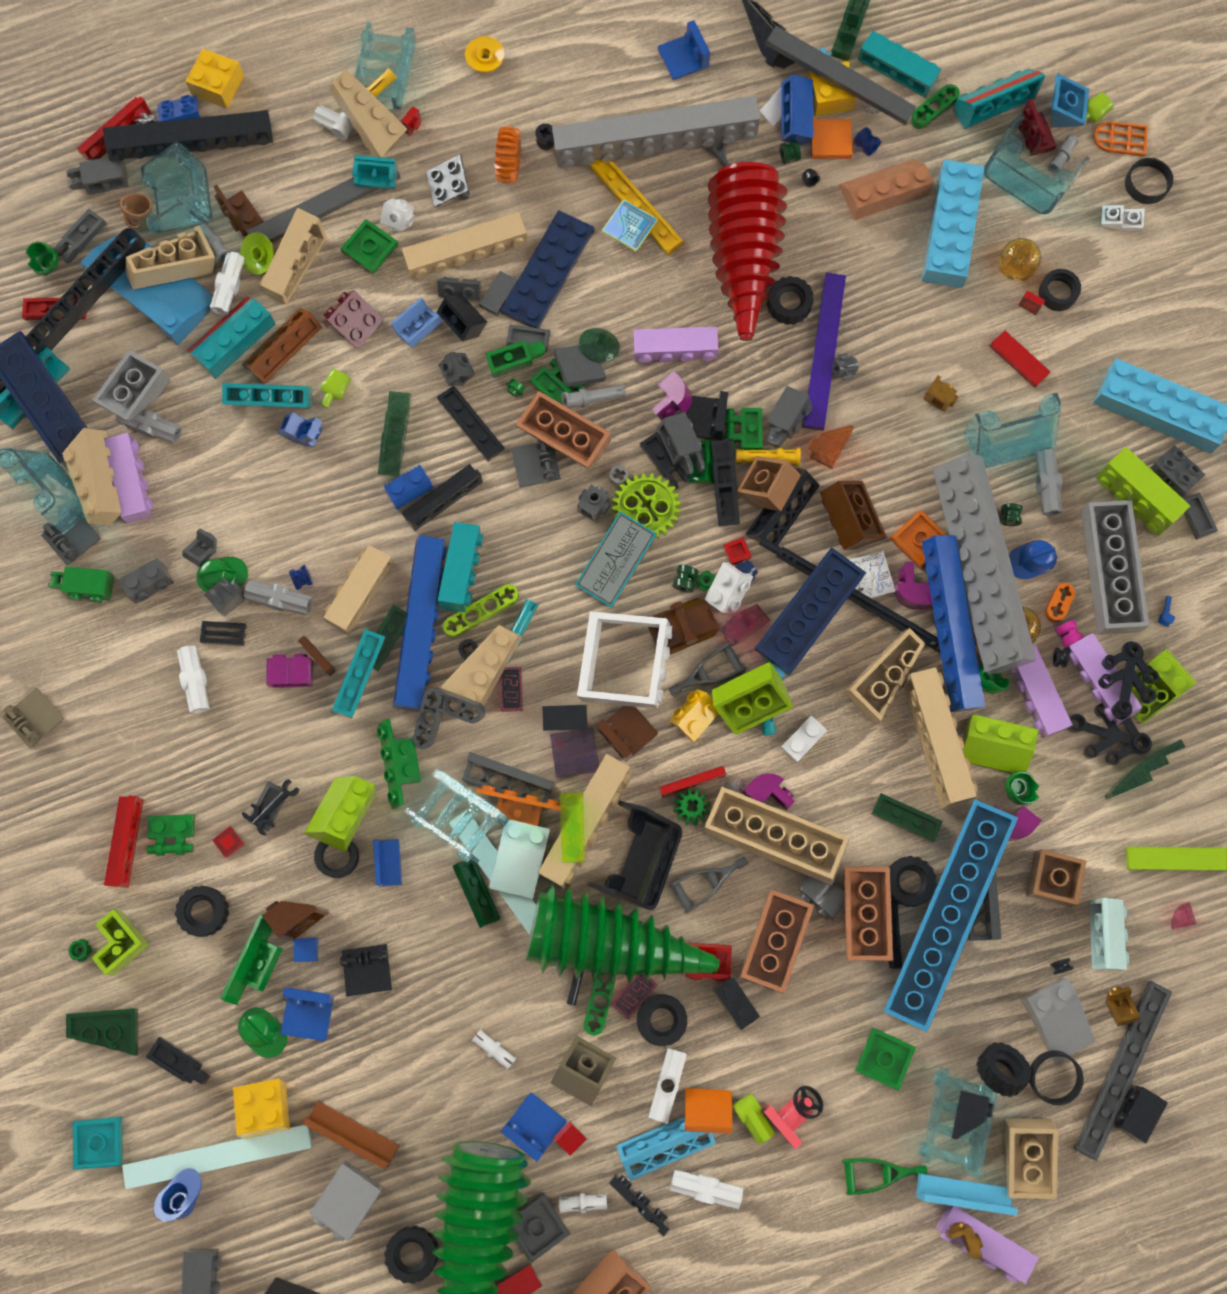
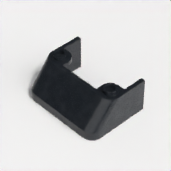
M619 800L617 805L631 811L627 823L628 829L635 833V837L621 875L611 874L606 879L604 886L589 882L588 887L632 905L653 910L659 903L682 838V828L677 823L647 807Z

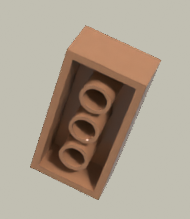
M770 889L738 978L784 994L814 905Z

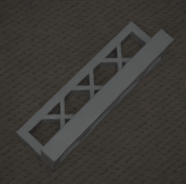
M469 752L468 764L462 780L480 787L483 785L495 787V792L504 794V789L502 788L507 786L508 790L512 791L509 785L519 781L524 784L526 791L517 794V797L526 798L523 795H531L530 792L541 789L547 791L543 803L548 802L554 787L553 781ZM473 765L482 768L485 775L478 779L468 777ZM495 774L502 775L505 783L498 787L493 786L489 777ZM506 777H508V778H510V779H513V780L507 782ZM487 779L488 784L482 782V780Z
M995 871L983 900L985 909L980 915L977 914V918L969 933V941L1001 939L997 876ZM979 920L986 926L987 936L974 935V925Z

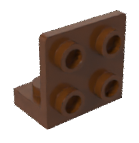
M218 185L213 186L217 193L214 197L225 217L229 218V222L236 232L240 231L243 237L248 235L247 230L263 223V220L243 191L226 199Z
M623 706L606 721L601 720L596 725L598 732L625 762L658 735L656 729L633 706Z

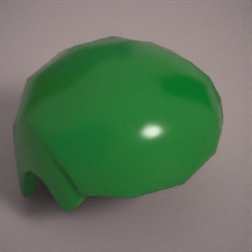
M36 241L31 243L26 249V254L30 259L27 264L36 274L46 276L55 272L59 262L56 250L51 245Z
M983 663L979 665L983 692L992 695L1009 687L1010 681L1008 678H1002L1001 673H987L984 671Z
M1026 771L1014 772L1007 778L1005 792L1008 799L1017 805H1030L1039 799L1037 795L1039 785L1034 781L1033 776Z

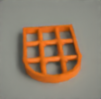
M1104 122L1096 128L1094 142L1098 148L1106 152L1145 157L1148 126ZM1104 126H1111V130H1104L1100 128ZM1114 127H1127L1128 132L1116 131ZM1132 128L1144 129V134L1133 133L1131 130ZM1097 132L1109 133L1111 135L1110 140L1097 139ZM1114 134L1126 135L1128 137L1127 142L1115 141ZM1131 136L1143 137L1144 144L1131 142ZM1100 142L1110 144V148L1104 147ZM1113 144L1125 145L1127 150L1113 149ZM1130 146L1143 147V152L1130 151Z

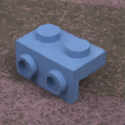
M419 298L393 320L391 326L398 338L412 348L443 321L438 314L428 308L422 298Z

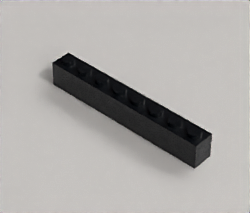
M268 110L103 128L106 152L110 161H122L132 158L142 159L150 156L162 157L168 154H185L195 151L205 152L213 149L224 150L231 147L243 148L249 145L274 143Z

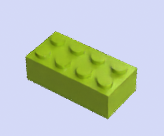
M1127 447L1119 452L1096 476L1099 484L1103 488L1108 489L1117 501L1132 500L1134 517L1145 523L1147 529L1157 536L1161 535L1191 507Z

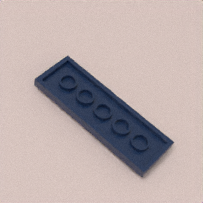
M558 210L501 308V314L528 327L540 328L594 233V226Z
M18 331L0 343V379L56 460L62 463L65 461L62 453L81 430L88 427L23 332Z
M831 547L754 650L790 676L867 572Z

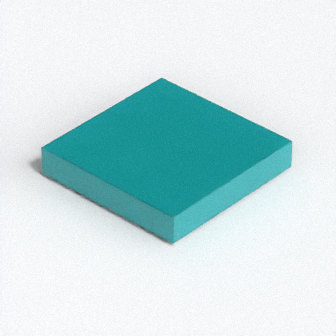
M122 1117L73 1121V1170L123 1165Z

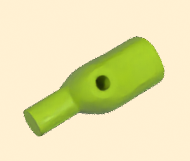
M1101 92L1088 100L1086 121L1089 119L1097 123L1108 112L1113 110L1114 105L1105 93Z
M331 369L328 377L321 385V391L326 395L320 405L328 409L333 398L342 399L351 378L336 369Z

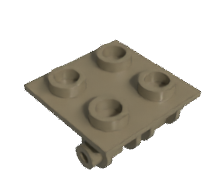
M35 688L16 706L8 705L3 710L5 714L2 717L30 749L64 720L63 716L38 688Z

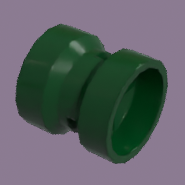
M678 565V576L674 579L672 587L682 592L692 593L695 586L693 582L697 578L699 571L688 565Z

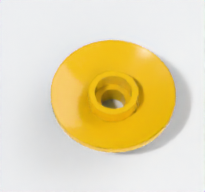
M477 37L470 41L465 49L467 64L477 72L487 73L494 71L504 60V48L493 37Z

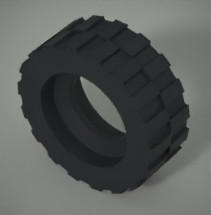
M788 276L776 280L768 293V312L771 313L773 319H776L779 323H785V325H795L798 322H802L809 316V312L812 309L814 294L811 286L804 279H800V277ZM789 291L795 292L800 297V305L791 310L784 308L780 303L782 294Z
M907 856L894 861L889 866L892 900L896 901L899 905H904V907H915L931 899L930 897L934 894L935 887H937L936 874H934V869L932 866H929L926 860H922L920 857ZM907 870L915 871L921 878V886L914 893L904 891L899 884L901 874Z
M195 886L190 890H186L179 897V901L175 906L177 924L189 935L208 937V935L216 934L226 924L227 916L229 915V905L225 900V896L221 895L220 891L207 886ZM200 900L210 902L213 907L212 917L204 923L196 922L191 915L193 905Z
M658 994L649 997L640 1006L637 1013V1026L640 1034L646 1041L657 1046H667L677 1042L684 1035L688 1017L684 1006L678 999L670 995ZM660 1008L669 1010L673 1015V1025L665 1032H659L651 1025L652 1013Z
M1002 1042L990 1044L976 1062L977 1072L980 1074L981 1080L993 1092L999 1093L1004 1097L1017 1096L1029 1084L1032 1078V1070L1023 1054L1019 1053L1016 1048L1014 1049L1009 1044L1006 1045ZM995 1061L1004 1064L1011 1071L1013 1078L1003 1074L996 1066Z
M407 1226L391 1237L387 1243L384 1257L386 1259L385 1266L388 1267L389 1274H392L395 1280L402 1281L401 1283L415 1284L417 1281H423L431 1274L438 1261V1257L432 1253L434 1249H437V1241L432 1237V1233L427 1232L423 1227ZM409 1242L419 1244L423 1250V1259L415 1267L404 1265L400 1258L402 1247Z

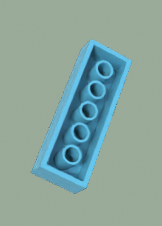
M944 159L938 176L922 276L923 282L963 288L968 277L985 166Z
M1117 358L1109 366L1093 403L1211 454L1221 445L1227 431V404Z

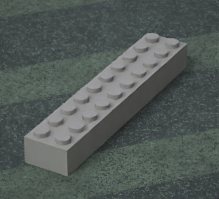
M756 96L554 126L552 130L558 168H571L578 164L591 165L595 160L601 159L603 162H611L617 158L631 159L637 155L650 156L657 152L670 153L676 149L690 150L696 146L710 147L722 142L730 144L735 140L743 139L744 141H749L758 137L760 117Z
M969 452L934 468L933 472L949 535H956L968 608L984 671L999 674L1031 663L1037 659L983 457Z

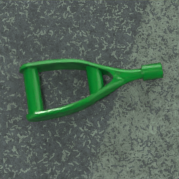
M846 1158L842 1160L845 1170L846 1195L876 1192L908 1175L928 1174L926 1165L905 1168L874 1158ZM853 1162L880 1163L882 1166L883 1184L868 1189L856 1190ZM891 1168L895 1169L897 1172L893 1178Z

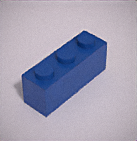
M791 75L781 82L782 141L791 143L797 140L799 145H803L813 139V79Z

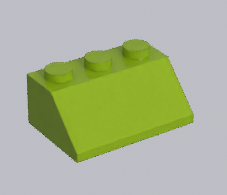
M771 662L712 690L714 708L735 735L794 708L782 678Z
M972 714L966 720L963 735L964 749L962 751L970 764L1011 774L1017 771L1027 772L1035 751L1039 729Z
M356 776L336 777L306 828L304 835L345 852L375 798V784Z

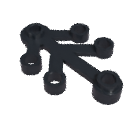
M1133 641L1126 642L1122 646L1120 653L1114 656L1107 655L1101 662L1103 668L1112 670L1118 663L1126 661L1125 668L1111 675L1104 674L1098 680L1101 688L1108 689L1114 683L1123 679L1120 700L1111 708L1113 716L1119 720H1124L1132 714V705L1129 702L1132 684L1139 692L1140 698L1144 703L1150 704L1157 697L1156 692L1153 689H1147L1135 671V665L1144 675V681L1149 685H1153L1159 680V673L1156 670H1150L1143 660L1144 651L1142 647Z
M1102 703L1095 706L1094 713L1103 719L1107 728L1087 723L1085 717L1080 714H1074L1069 717L1071 723L1072 721L1078 723V728L1073 726L1068 728L1071 732L1085 731L1106 738L1095 745L1091 744L1085 747L1084 755L1089 759L1097 757L1099 752L1118 742L1127 744V746L1117 752L1111 751L1106 754L1105 760L1109 765L1119 763L1122 758L1133 752L1139 755L1146 754L1152 747L1150 737L1137 730L1131 717L1120 723L1124 724L1129 735L1123 734L1114 720L1110 721L1105 713L1099 712V707L1106 709ZM1137 740L1143 743L1142 748L1137 746ZM1089 748L1094 749V751H1095V754H1094V755H1090V754H1089V752H1088V749H1089ZM1111 754L1116 757L1115 762L1110 760Z

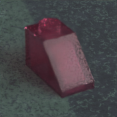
M755 604L735 614L720 631L725 639L732 646H735L766 625L770 619L758 604Z

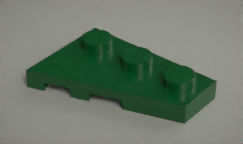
M138 1008L66 1014V1038L138 1056Z

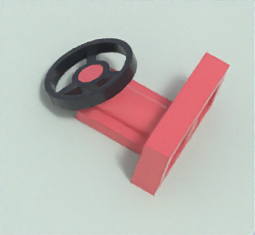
M802 1086L795 1091L793 1099L778 1113L771 1105H767L763 1112L788 1142L797 1149L802 1144V1141L793 1131L806 1119H815L822 1113L823 1100L814 1088ZM800 1090H801V1098L798 1096V1093H799ZM806 1090L815 1095L819 1105L814 1104L813 1099L807 1096ZM811 1109L818 1110V1113L816 1115H812L813 1112L811 1111Z

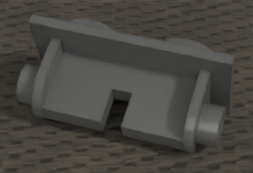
M444 276L437 280L438 297H448L462 293L468 300L480 299L481 281H477V279H462L461 282L459 278Z

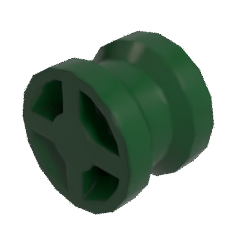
M797 140L792 141L790 144H780L779 150L783 164H788L792 160H801V150Z
M1007 503L1001 506L1003 516L1000 518V524L1004 526H1019L1022 524V518L1020 517V514L1023 512L1022 505Z

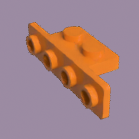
M483 785L482 789L476 788V793L498 797L494 820L505 822L506 819L539 826L543 807L562 812L565 811V807H561V802L548 799L547 803L539 802V797L527 794L526 798L517 797L518 792L504 790V794L495 792V787Z

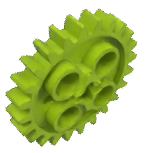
M642 473V478L640 479L634 474V481L626 478L627 485L625 486L620 483L621 491H615L617 498L612 499V504L617 505L612 507V512L616 513L614 520L619 512L624 513L637 522L640 518H647L649 523L644 526L657 533L655 538L658 540L660 532L666 536V528L673 530L674 526L672 523H678L676 516L680 515L681 510L677 508L681 507V502L676 500L679 498V493L673 494L675 486L668 488L669 480H666L664 483L661 482V475L656 480L653 473H651L649 478H646L645 473ZM650 489L654 491V494L647 496L643 492ZM635 492L639 493L641 499L637 495H635ZM629 501H634L637 503V505L633 508H630L626 505V503ZM643 503L645 504V506L650 505V512L648 508H643ZM659 506H663L667 509V511L664 513H659L658 511H656V508ZM652 515H653L656 519H658L657 522L654 521V519L652 518Z

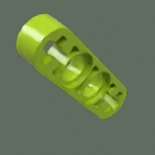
M506 584L466 607L465 613L457 612L450 616L443 623L445 634L450 638H457L514 605L519 599L517 588L514 585ZM508 590L510 593L514 591L512 594L513 598L509 599L506 597L502 599L503 605L500 606L496 596L499 595L501 599L506 596L505 591ZM489 600L495 601L497 604L493 611H487L484 608L485 603ZM470 611L478 614V618L474 622L466 620V615ZM462 617L463 622L466 626L463 627L461 623L456 627V632H453L452 630L448 631V629L450 628L449 624H459L460 620L458 618Z

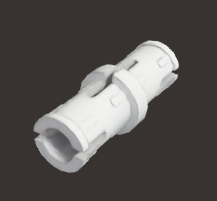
M480 1029L477 1035L484 1041L474 1036L472 1042L487 1052L489 1058L493 1057L508 1070L511 1064L504 1058H507L511 1063H514L517 1058L502 1048L499 1041L495 1042Z
M580 1193V1196L559 1197L560 1213L573 1211L586 1213V1211L607 1210L606 1193L598 1195Z

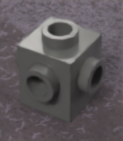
M450 352L438 364L448 386H464L475 375L465 353Z
M591 484L588 490L584 489L580 494V502L577 504V509L579 513L596 523L600 515H605L610 508L608 492L600 486L595 487Z

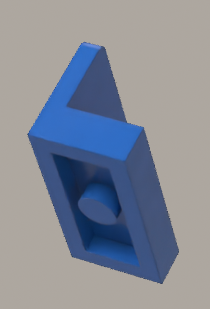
M399 839L373 840L376 885L379 887L402 885Z

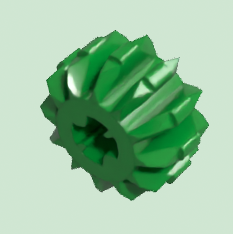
M687 788V796L683 792H679L678 795L682 800H674V804L681 807L674 808L673 812H681L677 820L680 821L685 817L686 826H688L690 819L693 821V825L697 826V818L701 822H705L706 819L702 814L710 815L711 811L704 807H709L711 802H703L707 794L704 793L699 797V789H696L693 795L691 789ZM689 802L697 804L696 812H693V810L689 812L687 810Z

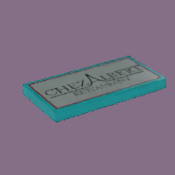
M619 512L575 585L608 606L613 607L657 536V533L624 513Z

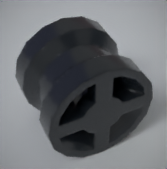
M548 123L540 124L535 130L537 146L543 150H549L555 146L553 126Z

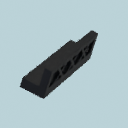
M470 464L403 511L401 513L414 531L418 530L482 484L481 473L477 469L474 470Z
M795 468L801 476L782 511L763 508L746 532L750 539L761 541L762 538H767L771 531H774L772 543L777 546L820 486L806 469ZM808 481L811 486L806 493H803V485ZM798 497V505L795 509H792V501ZM783 514H786V522L783 526H780V518Z

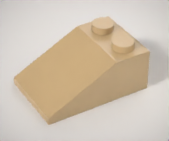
M1004 1118V1151L1008 1197L1057 1199L1058 1128L1052 1119Z

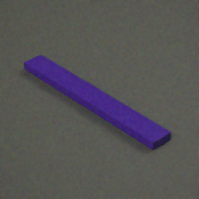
M827 272L825 274L808 389L812 409L809 415L804 417L803 428L822 431L825 428L833 372L832 364L835 358L846 275Z

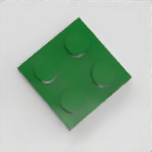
M365 219L340 250L341 253L374 275L399 244L396 239Z
M872 1027L854 1071L899 1091L916 1047Z

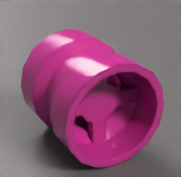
M1075 620L1068 621L1054 629L1057 635L1061 636L1064 648H1069L1070 645L1084 638L1082 633L1078 632Z

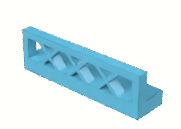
M684 1116L618 1144L616 1147L628 1178L631 1181L716 1144L712 1133L685 1131ZM707 1133L709 1138L696 1141L699 1136ZM680 1144L685 1145L681 1150H674ZM659 1153L664 1154L663 1157L658 1160L653 1159V1157ZM642 1163L641 1167L631 1171L629 1166Z
M918 1173L916 1198L924 1202L1017 1216L1018 1208L1011 1206L1012 1198L1008 1197L1007 1187Z

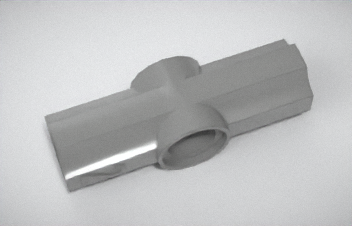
M148 410L139 412L129 421L116 415L118 423L134 428L142 435L150 438L155 436L175 444L182 435V427L180 425L164 420L156 413Z
M1052 449L1039 451L1036 453L1038 470L1036 489L1041 497L1042 514L1046 516L1061 514L1063 510L1060 491L1062 490L1063 481L1061 473H1058L1056 451Z
M249 580L244 589L245 599L265 604L274 610H288L307 615L312 606L313 598L311 596L293 592L281 585L272 584L270 586Z

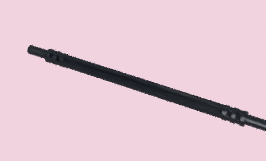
M762 538L759 543L760 546L776 554L778 559L807 576H810L817 567L783 546L781 548L766 538ZM856 589L848 597V600L899 630L905 631L910 628L925 645L940 653L937 636Z

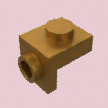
M1130 986L1125 988L1115 987L1108 992L1106 998V1005L1117 1027L1140 1020V1015L1130 997L1132 993Z
M962 1221L951 1224L949 1226L950 1229L945 1231L946 1236L950 1239L962 1237L968 1256L976 1259L983 1256L980 1248H983L981 1238L978 1233L974 1234L973 1228L969 1224H964Z

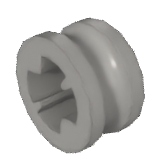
M620 465L614 466L610 470V482L617 487H620V483L625 485L626 478H628V470ZM616 472L624 474L622 480L614 478Z

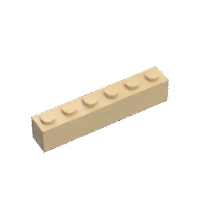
M516 212L403 248L402 252L413 280L422 279L435 272L441 273L450 267L462 266L472 260H481L491 254H500L513 247L519 248L528 243L520 213Z

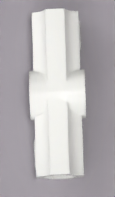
M227 252L222 270L216 276L215 292L210 304V310L221 316L228 315L233 297L237 295L239 290L240 274L245 261L244 257L239 253Z
M181 647L177 650L181 668L179 678L182 689L186 693L189 712L191 714L206 712L210 709L205 688L207 686V678L200 664L197 647Z
M667 1048L648 1118L668 1124L686 1060V1053ZM665 1079H671L674 1082V1088L670 1092H665L661 1088V1083Z
M674 1169L670 1191L692 1196L695 1200L704 1203H718L739 1209L743 1196L742 1187L720 1182L719 1179L699 1174L698 1176Z

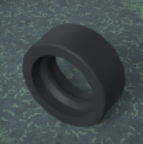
M1067 269L1052 270L1045 276L1039 287V297L1044 299V305L1053 311L1069 309L1075 304L1081 293L1079 278ZM1052 281L1066 283L1071 289V296L1065 300L1054 297L1049 292V283Z
M352 840L348 846L350 853L348 863L343 868L335 870L329 868L324 862V852L329 845L321 841L317 844L314 851V861L317 868L323 874L332 878H343L351 874L356 868L359 861V851Z

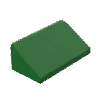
M711 440L701 441L702 450L700 453L705 463V468L698 471L691 459L694 470L692 474H689V483L709 485L715 483Z

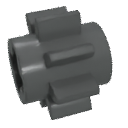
M848 353L838 355V358L832 364L833 373L838 378H842L843 381L853 379L852 375H856L859 368L857 359L852 355L848 356Z

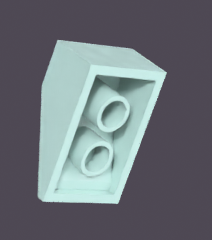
M506 819L489 889L533 899L539 876L538 871L541 868L550 829Z

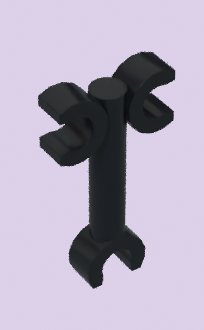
M287 779L283 782L282 791L261 812L260 808L252 803L250 806L254 809V814L249 816L245 812L242 813L245 819L252 821L257 826V830L261 835H267L263 830L265 824H269L273 828L275 827V823L266 818L289 796H296L300 792L298 787L293 791H288V786L292 783L291 780Z

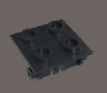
M387 944L342 950L340 963L344 969L346 997L392 990Z

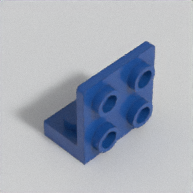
M695 20L687 23L685 36L658 46V51L672 80L709 67L710 51Z
M184 95L178 100H165L157 105L158 122L201 117L196 95Z
M284 988L283 997L287 998L281 1034L326 1041L335 995Z
M531 1092L500 1132L538 1162L554 1140L553 1138L561 1131L567 1121Z

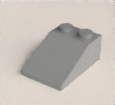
M128 350L92 401L122 419L129 421L157 399L171 379L162 368Z
M1060 978L1021 998L1048 1051L1056 1050L1071 1055L1096 1042L1080 999L1068 978ZM1052 1057V1059L1056 1063L1064 1059V1057Z

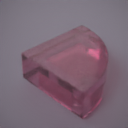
M1190 902L1181 904L1171 919L1172 929L1196 924Z

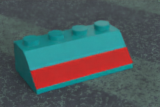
M1029 68L1024 71H1016L1010 77L1000 78L989 86H981L970 94L965 93L957 99L953 111L965 130L1021 106L1030 99L1035 100L1045 74Z
M247 296L228 315L224 316L187 350V353L216 379L274 327L276 323L272 315L257 300Z

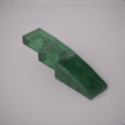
M849 0L831 50L832 57L849 62L871 0Z
M389 391L384 432H382L379 475L400 476L408 428L411 393Z
M1182 739L1152 753L1134 765L1104 795L1105 799L1107 800L1153 781L1150 772L1169 764L1166 755L1185 748Z

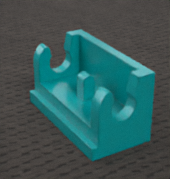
M354 155L352 176H355V186L395 190L398 172L395 159Z

